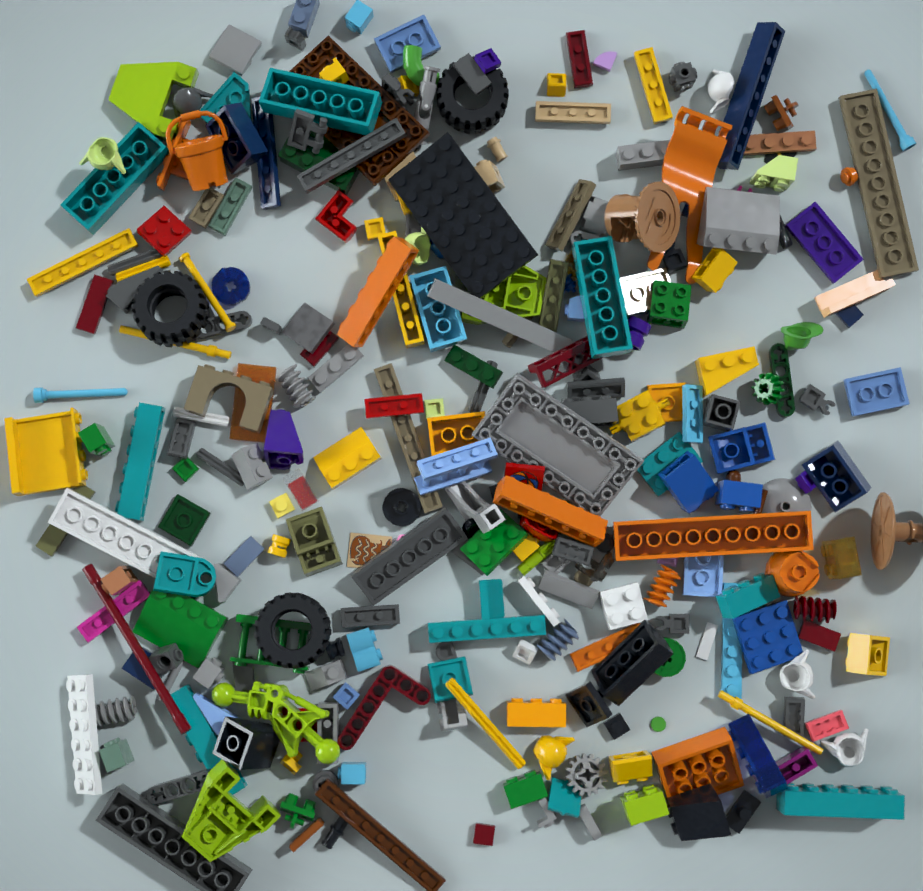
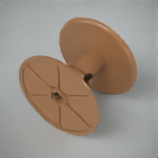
M885 492L878 495L871 518V553L874 564L879 570H883L888 566L893 554L895 541L906 542L908 545H911L912 542L923 543V523H913L912 520H908L907 523L896 522L892 499Z

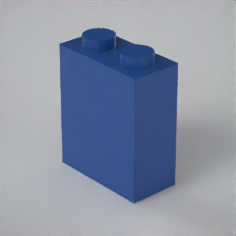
M686 451L658 474L679 506L689 514L698 510L703 502L713 498L719 490L697 457L689 451Z

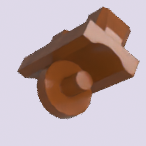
M777 95L771 97L772 101L767 103L764 108L769 116L779 111L781 117L773 121L776 130L780 131L787 127L788 129L794 127L787 113L790 112L792 117L796 116L795 108L798 107V103H791L789 98L784 100L786 105L784 108Z

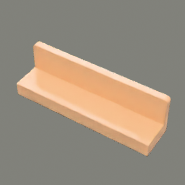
M875 270L822 293L814 299L823 318L885 292L895 286L893 278L887 281L884 278L880 279L878 270Z

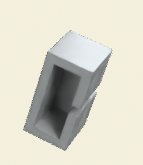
M258 443L243 447L231 455L247 490L263 485L273 478L267 463L262 462L264 457Z

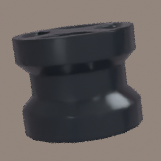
M340 637L330 642L326 647L330 660L335 659L336 656H345V650Z

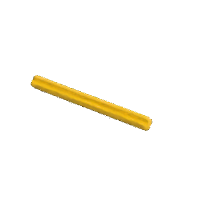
M454 678L449 679L445 683L449 691L517 769H521L526 764L523 757Z

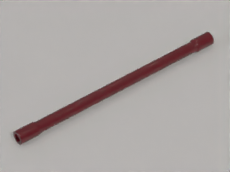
M93 564L85 566L82 571L90 584L93 585L159 694L181 735L187 733L192 727L176 705L112 597L103 590L101 586L103 582Z

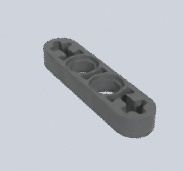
M246 311L227 314L232 322V317H234L235 321L240 320L242 315L248 318L244 325L241 322H236L237 327L230 332L247 329L252 324V317ZM219 316L205 319L211 325V331L209 333H202L201 331V334L198 337H192V340L195 341L230 332L220 328L222 320Z
M211 769L156 784L148 789L146 793L147 800L151 804H159L200 792L204 782L200 783V780L207 777ZM187 779L194 782V789L187 787ZM170 784L176 786L177 794H172L170 792ZM163 791V794H161L160 796H154L153 794L154 792L158 793Z

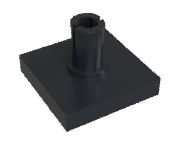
M591 681L565 694L586 727L603 721L612 715V712L604 702L605 697H603L600 689H595Z

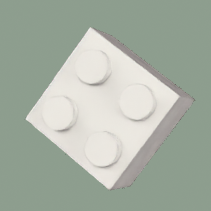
M638 582L599 591L609 630L648 620Z

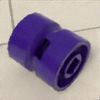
M630 316L628 325L633 350L640 351L645 342L643 337L648 336L652 326L640 318Z

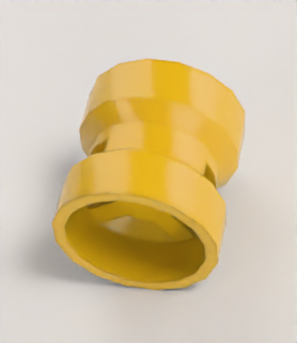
M273 534L271 539L272 545L269 546L267 552L286 558V549L290 545L291 539Z

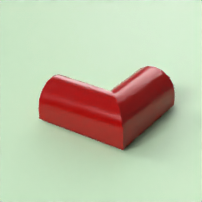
M338 190L315 220L345 243L350 241L357 231V227L343 217L354 201Z

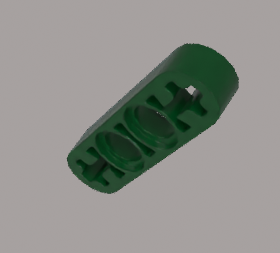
M777 343L769 349V361L773 375H777V366L784 367L786 371L784 376H780L779 381H783V385L788 388V393L781 395V399L789 397V400L785 402L786 406L790 407V410L787 411V414H785L784 410H781V407L784 406V400L780 402L777 399L775 404L777 414L786 418L794 413L795 402L788 351L785 349V345ZM778 348L779 351L783 352L779 356L780 361L784 360V362H779L775 364L774 361L778 360V355L774 354L773 351H775Z

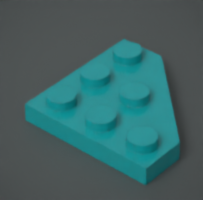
M233 72L200 111H209L217 114L224 105L241 102L252 121L249 84ZM209 116L200 117L206 123L212 119Z

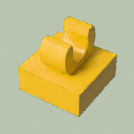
M299 751L295 757H289L286 754L280 763L295 775L302 767L298 764V761L303 755Z

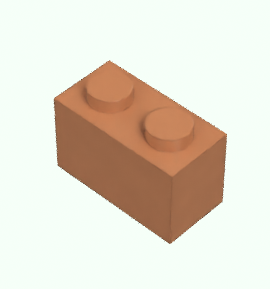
M119 566L101 578L103 582L101 586L107 594L120 595L139 580L129 566Z

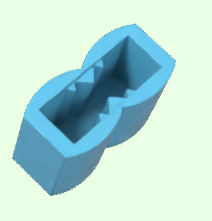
M369 627L346 634L358 672L381 665L380 660L383 657L380 648L376 649L374 642L377 641L374 630L370 631Z

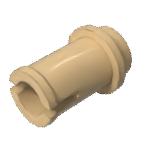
M494 137L487 141V148L491 149L496 161L500 162L508 156L500 144L501 140Z

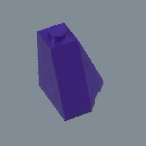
M282 409L270 410L264 444L265 462L269 469L287 470L294 463L299 465L304 462L303 449L290 411Z

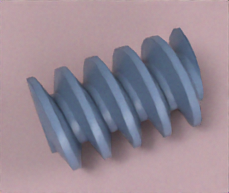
M565 618L566 625L558 624L560 631L554 628V636L549 633L547 634L549 641L542 639L543 646L536 644L548 659L550 658L555 661V653L560 656L562 655L560 648L567 650L566 643L573 645L572 637L577 640L579 639L577 631Z

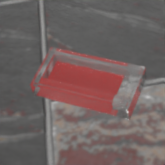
M299 468L283 477L284 482L302 511L319 502Z

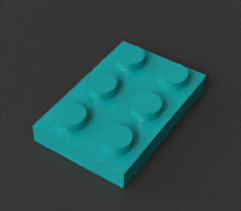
M680 431L648 455L637 470L657 497L668 490L658 474L686 451L694 454L700 463L703 462L689 443L683 442Z

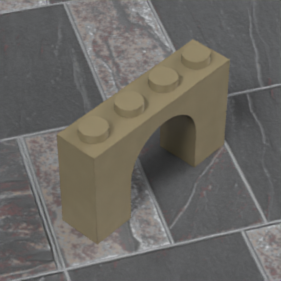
M205 364L204 367L198 365L184 410L205 417L211 398L217 390L226 386L237 387L244 392L246 397V405L239 426L241 429L260 434L274 392L270 384L264 381H259V383L253 382L252 378L244 375L236 377L233 376V372L228 370L216 371L214 366Z

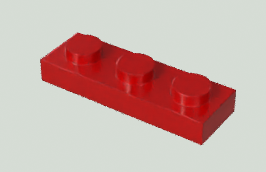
M422 393L364 399L366 419L424 413Z

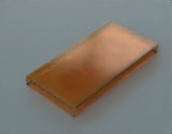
M238 363L237 377L244 375L252 378V381L259 383V381L267 382L274 390L277 368ZM235 387L229 439L265 443L274 392L261 432L258 434L241 429L239 426L246 405V397L242 390Z

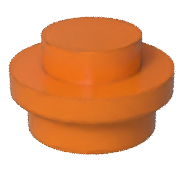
M846 167L842 169L840 178L845 185L851 186L858 180V174L854 168Z

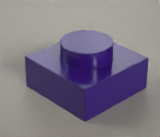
M492 48L476 54L474 58L484 74L499 68L502 63Z
M805 470L795 478L799 488L805 494L816 487Z

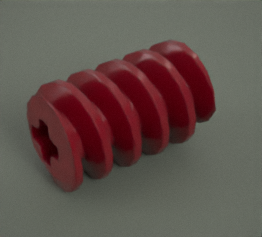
M795 596L793 606L795 619L798 620L800 614L803 620H806L807 615L810 616V621H813L815 616H817L818 622H821L823 617H825L826 623H829L831 618L835 619L837 612L836 600L832 599L829 602L828 599H823L821 601L820 598L813 599V597H808L806 599L805 596H800L798 599V596Z

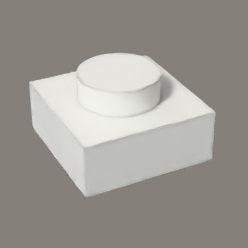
M521 639L512 656L530 665L538 647Z

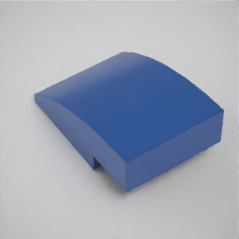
M765 422L708 437L717 474L776 460Z

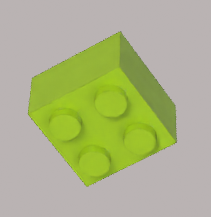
M649 784L643 786V790L637 792L629 790L624 792V796H620L626 818L631 826L669 815L663 791L658 786Z

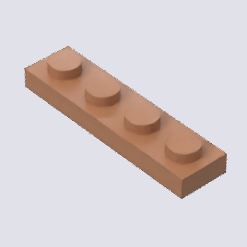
M815 130L750 135L743 156L815 151L817 149Z

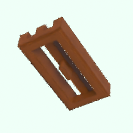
M321 817L316 819L290 843L289 848L293 853L324 825L325 822Z

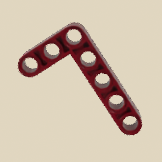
M393 665L385 666L338 738L339 747L343 750L353 748L391 688L399 691L419 705H425L430 701V690ZM392 669L395 672V677L387 679L384 675L385 670ZM402 680H409L411 682L409 690L401 688ZM377 685L384 688V694L381 696L374 693V687ZM421 690L426 691L428 694V698L424 701L417 698V693ZM364 703H372L374 710L366 712L363 708ZM360 719L363 722V727L360 729L355 728L353 720ZM345 735L350 736L352 744L345 745L342 742V737Z

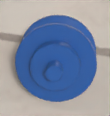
M572 273L567 274L564 292H576L577 280L573 281L571 279Z

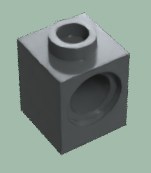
M176 643L157 648L149 657L158 674L176 669L184 660L183 653Z

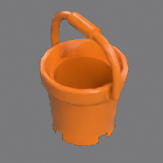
M196 110L180 114L179 117L173 119L165 133L167 147L170 155L180 158L192 190L200 191L227 183L228 178L222 147L224 141L228 140V136L221 118L209 111ZM201 116L212 117L218 122L222 135L205 136L177 144L174 147L172 146L170 133L176 123L197 119Z

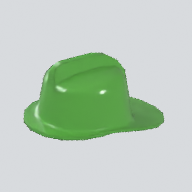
M812 322L796 323L780 329L784 334L785 349L787 350L806 348L813 337L822 334L824 331L821 325Z

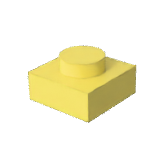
M287 493L269 501L278 519L295 510Z

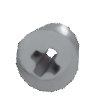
M297 364L285 369L278 377V381L283 382L282 388H287L285 392L287 395H291L290 401H295L293 406L299 408L311 403L316 399V396L310 398L313 390L306 391L309 384H302L305 377L298 378L301 371H294L297 367Z
M134 695L131 696L130 702H128L126 697H123L122 703H120L119 698L115 699V704L112 703L111 699H108L106 706L103 700L100 701L99 707L95 703L98 726H102L104 722L107 725L111 724V722L118 723L119 720L126 722L127 718L133 721L137 712Z

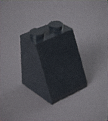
M225 717L212 754L239 770L270 768L280 739L273 730V726L269 723Z
M711 783L666 798L669 811L668 817H672L674 822L671 823L674 835L678 834L681 841L727 837L731 835L721 799Z

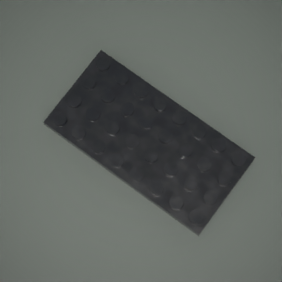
M447 132L388 179L471 295L482 299L538 256L536 250L450 133Z

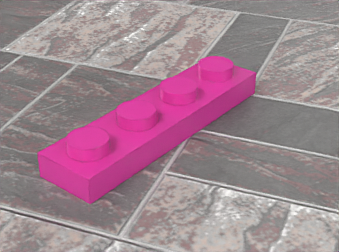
M139 580L113 599L124 617L147 600L150 592L144 583ZM104 606L77 626V628L89 643L114 625L115 622Z

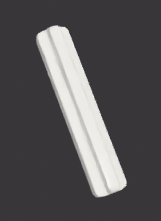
M175 407L173 410V416L176 418L228 427L230 418L224 415L206 413V416L202 417L186 412L184 408Z

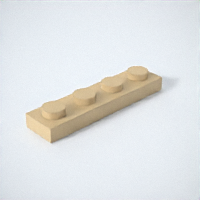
M536 101L535 122L610 124L611 104Z

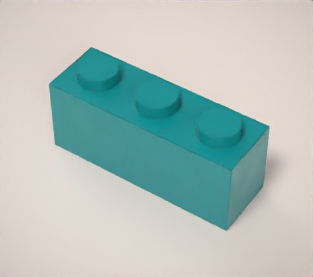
M759 573L754 575V579L750 581L744 580L737 583L738 586L735 588L723 589L721 594L715 596L723 618L734 619L779 598L780 594L773 575Z

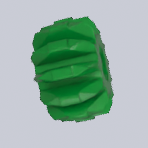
M767 372L766 375L760 374L759 379H754L756 385H753L751 388L755 389L752 395L757 397V402H763L764 405L776 404L777 399L782 398L780 392L785 390L781 388L784 382L779 381L780 376Z

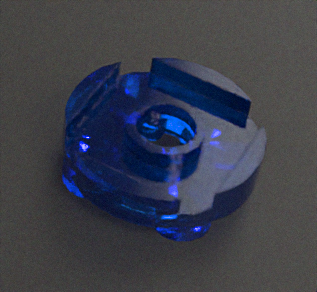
M235 267L221 268L214 276L212 292L222 304L234 306L243 302L249 296L250 282L242 270ZM234 282L236 288L228 291L226 285Z

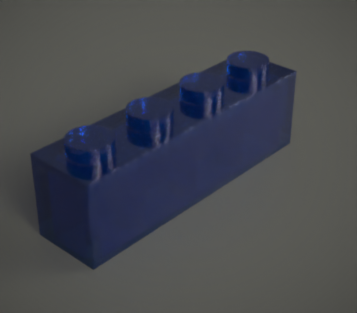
M747 714L729 723L728 733L733 742H736L739 747L736 748V751L741 760L745 758L748 764L745 767L750 777L754 775L757 781L754 784L759 794L763 793L767 799L788 789L785 778L750 715Z

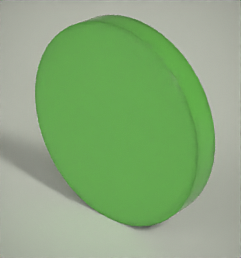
M654 717L651 721V727L654 731L661 732L666 727V721L662 717Z

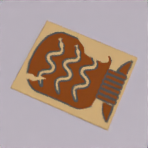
M350 532L347 567L360 568L391 546L392 537Z

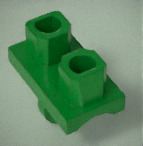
M289 793L285 801L281 802L280 811L294 815L286 814L284 819L291 822L290 828L294 829L295 824L301 826L304 824L305 820L298 817L313 822L316 802L306 799L303 808L296 806L299 797Z

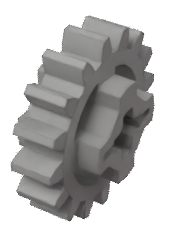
M583 753L581 759L578 755L574 756L575 762L569 761L568 763L571 767L565 768L569 772V775H566L565 778L570 779L567 786H573L572 792L574 793L579 790V796H583L584 792H586V796L590 797L591 791L594 794H598L597 788L604 789L601 783L607 782L603 775L608 774V772L602 769L606 765L599 764V757L594 760L593 754H589L587 758L586 754ZM590 763H592L593 765H595V767L597 768V770H594L593 768H591V767H590ZM580 764L579 770L574 773L575 768ZM585 772L594 773V775L588 776L587 779L579 777V775ZM598 777L596 784L593 786L592 782ZM575 780H579L582 783V787Z

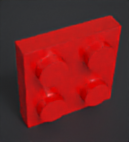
M165 206L160 208L137 228V233L163 257H166L184 241L192 231Z

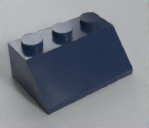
M241 102L224 105L217 112L216 115L221 118L228 136V140L224 141L222 152L224 161L231 174H235L258 162L268 152ZM212 118L205 125L210 135H222L218 122Z
M838 440L802 464L834 512L839 511L865 495L872 488Z

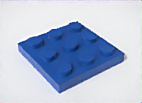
M787 600L764 606L732 619L749 674L791 661L803 653Z

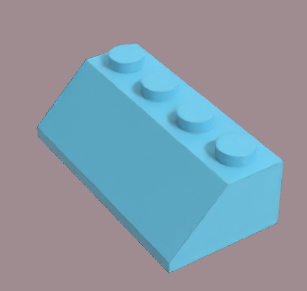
M443 266L409 276L430 353L467 340L459 310L427 296L435 278L452 286L447 267Z

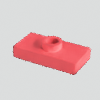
M841 709L804 723L812 742L849 729Z

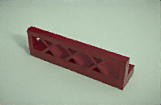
M585 336L528 365L530 373L537 374L541 387L545 388L602 358H591V355H589L588 336ZM580 353L584 357L582 363L578 365L574 363L576 355ZM563 361L569 363L565 372L558 371ZM548 369L553 371L551 378L545 381L542 372Z

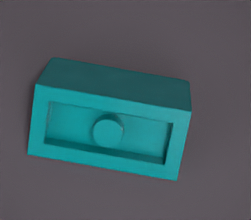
M502 579L479 580L482 619L504 617Z

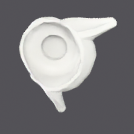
M712 70L715 76L709 81L708 93L716 104L710 110L711 114L729 103L730 99L728 97L734 85V78L731 73Z
M805 650L780 669V681L782 686L788 690L814 699L815 695L809 689L813 684L814 674L811 666L806 663L809 650Z
M864 729L860 736L854 733H843L835 738L834 743L821 740L820 744L836 757L843 766H856L862 763L864 758L868 729Z

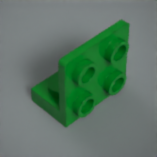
M654 280L647 323L684 329L689 316L691 285Z

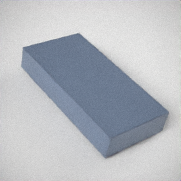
M250 536L226 560L224 565L239 577L265 549Z

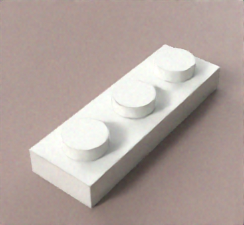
M522 576L517 580L553 627L559 624L558 618L560 615L554 608L549 609L545 604L548 600L541 592L538 594L535 591L534 587L536 585L531 578L528 577L526 579Z

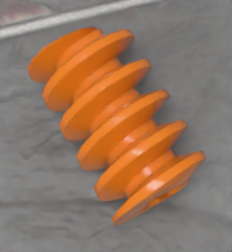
M661 564L660 566L664 571L657 570L660 577L653 578L657 584H650L653 591L646 592L650 598L644 597L643 599L655 606L667 607L663 601H670L667 593L674 594L670 587H677L678 585L674 579L681 580V577L674 570Z

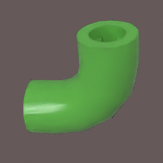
M405 45L403 49L404 70L408 78L420 87L425 71L421 60L422 48L414 45ZM437 73V78H436V83H435V84L437 85V87H438V80H439V77H440V76H439V73Z

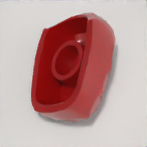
M521 516L520 525L527 532L531 533L533 537L544 542H551L557 538L558 531Z

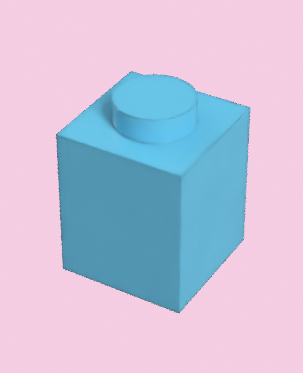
M356 0L345 16L346 27L354 33L357 31L362 34L374 17L373 9Z
M342 762L341 767H338V779H341V784H365L366 762Z

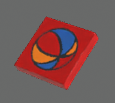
M506 462L504 476L514 477L516 480L542 491L545 466Z

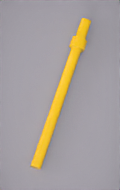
M120 326V333L148 339L139 329ZM185 341L183 346H180L181 348L206 353L207 356L211 357L219 356L230 359L232 354L231 351L218 349L214 345L206 346Z
M722 690L719 692L718 697L728 702L732 708L740 709L818 755L822 754L823 748L743 703V700L739 697H733Z

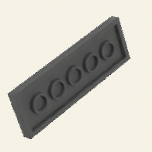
M444 507L350 575L374 606L468 538L446 507Z

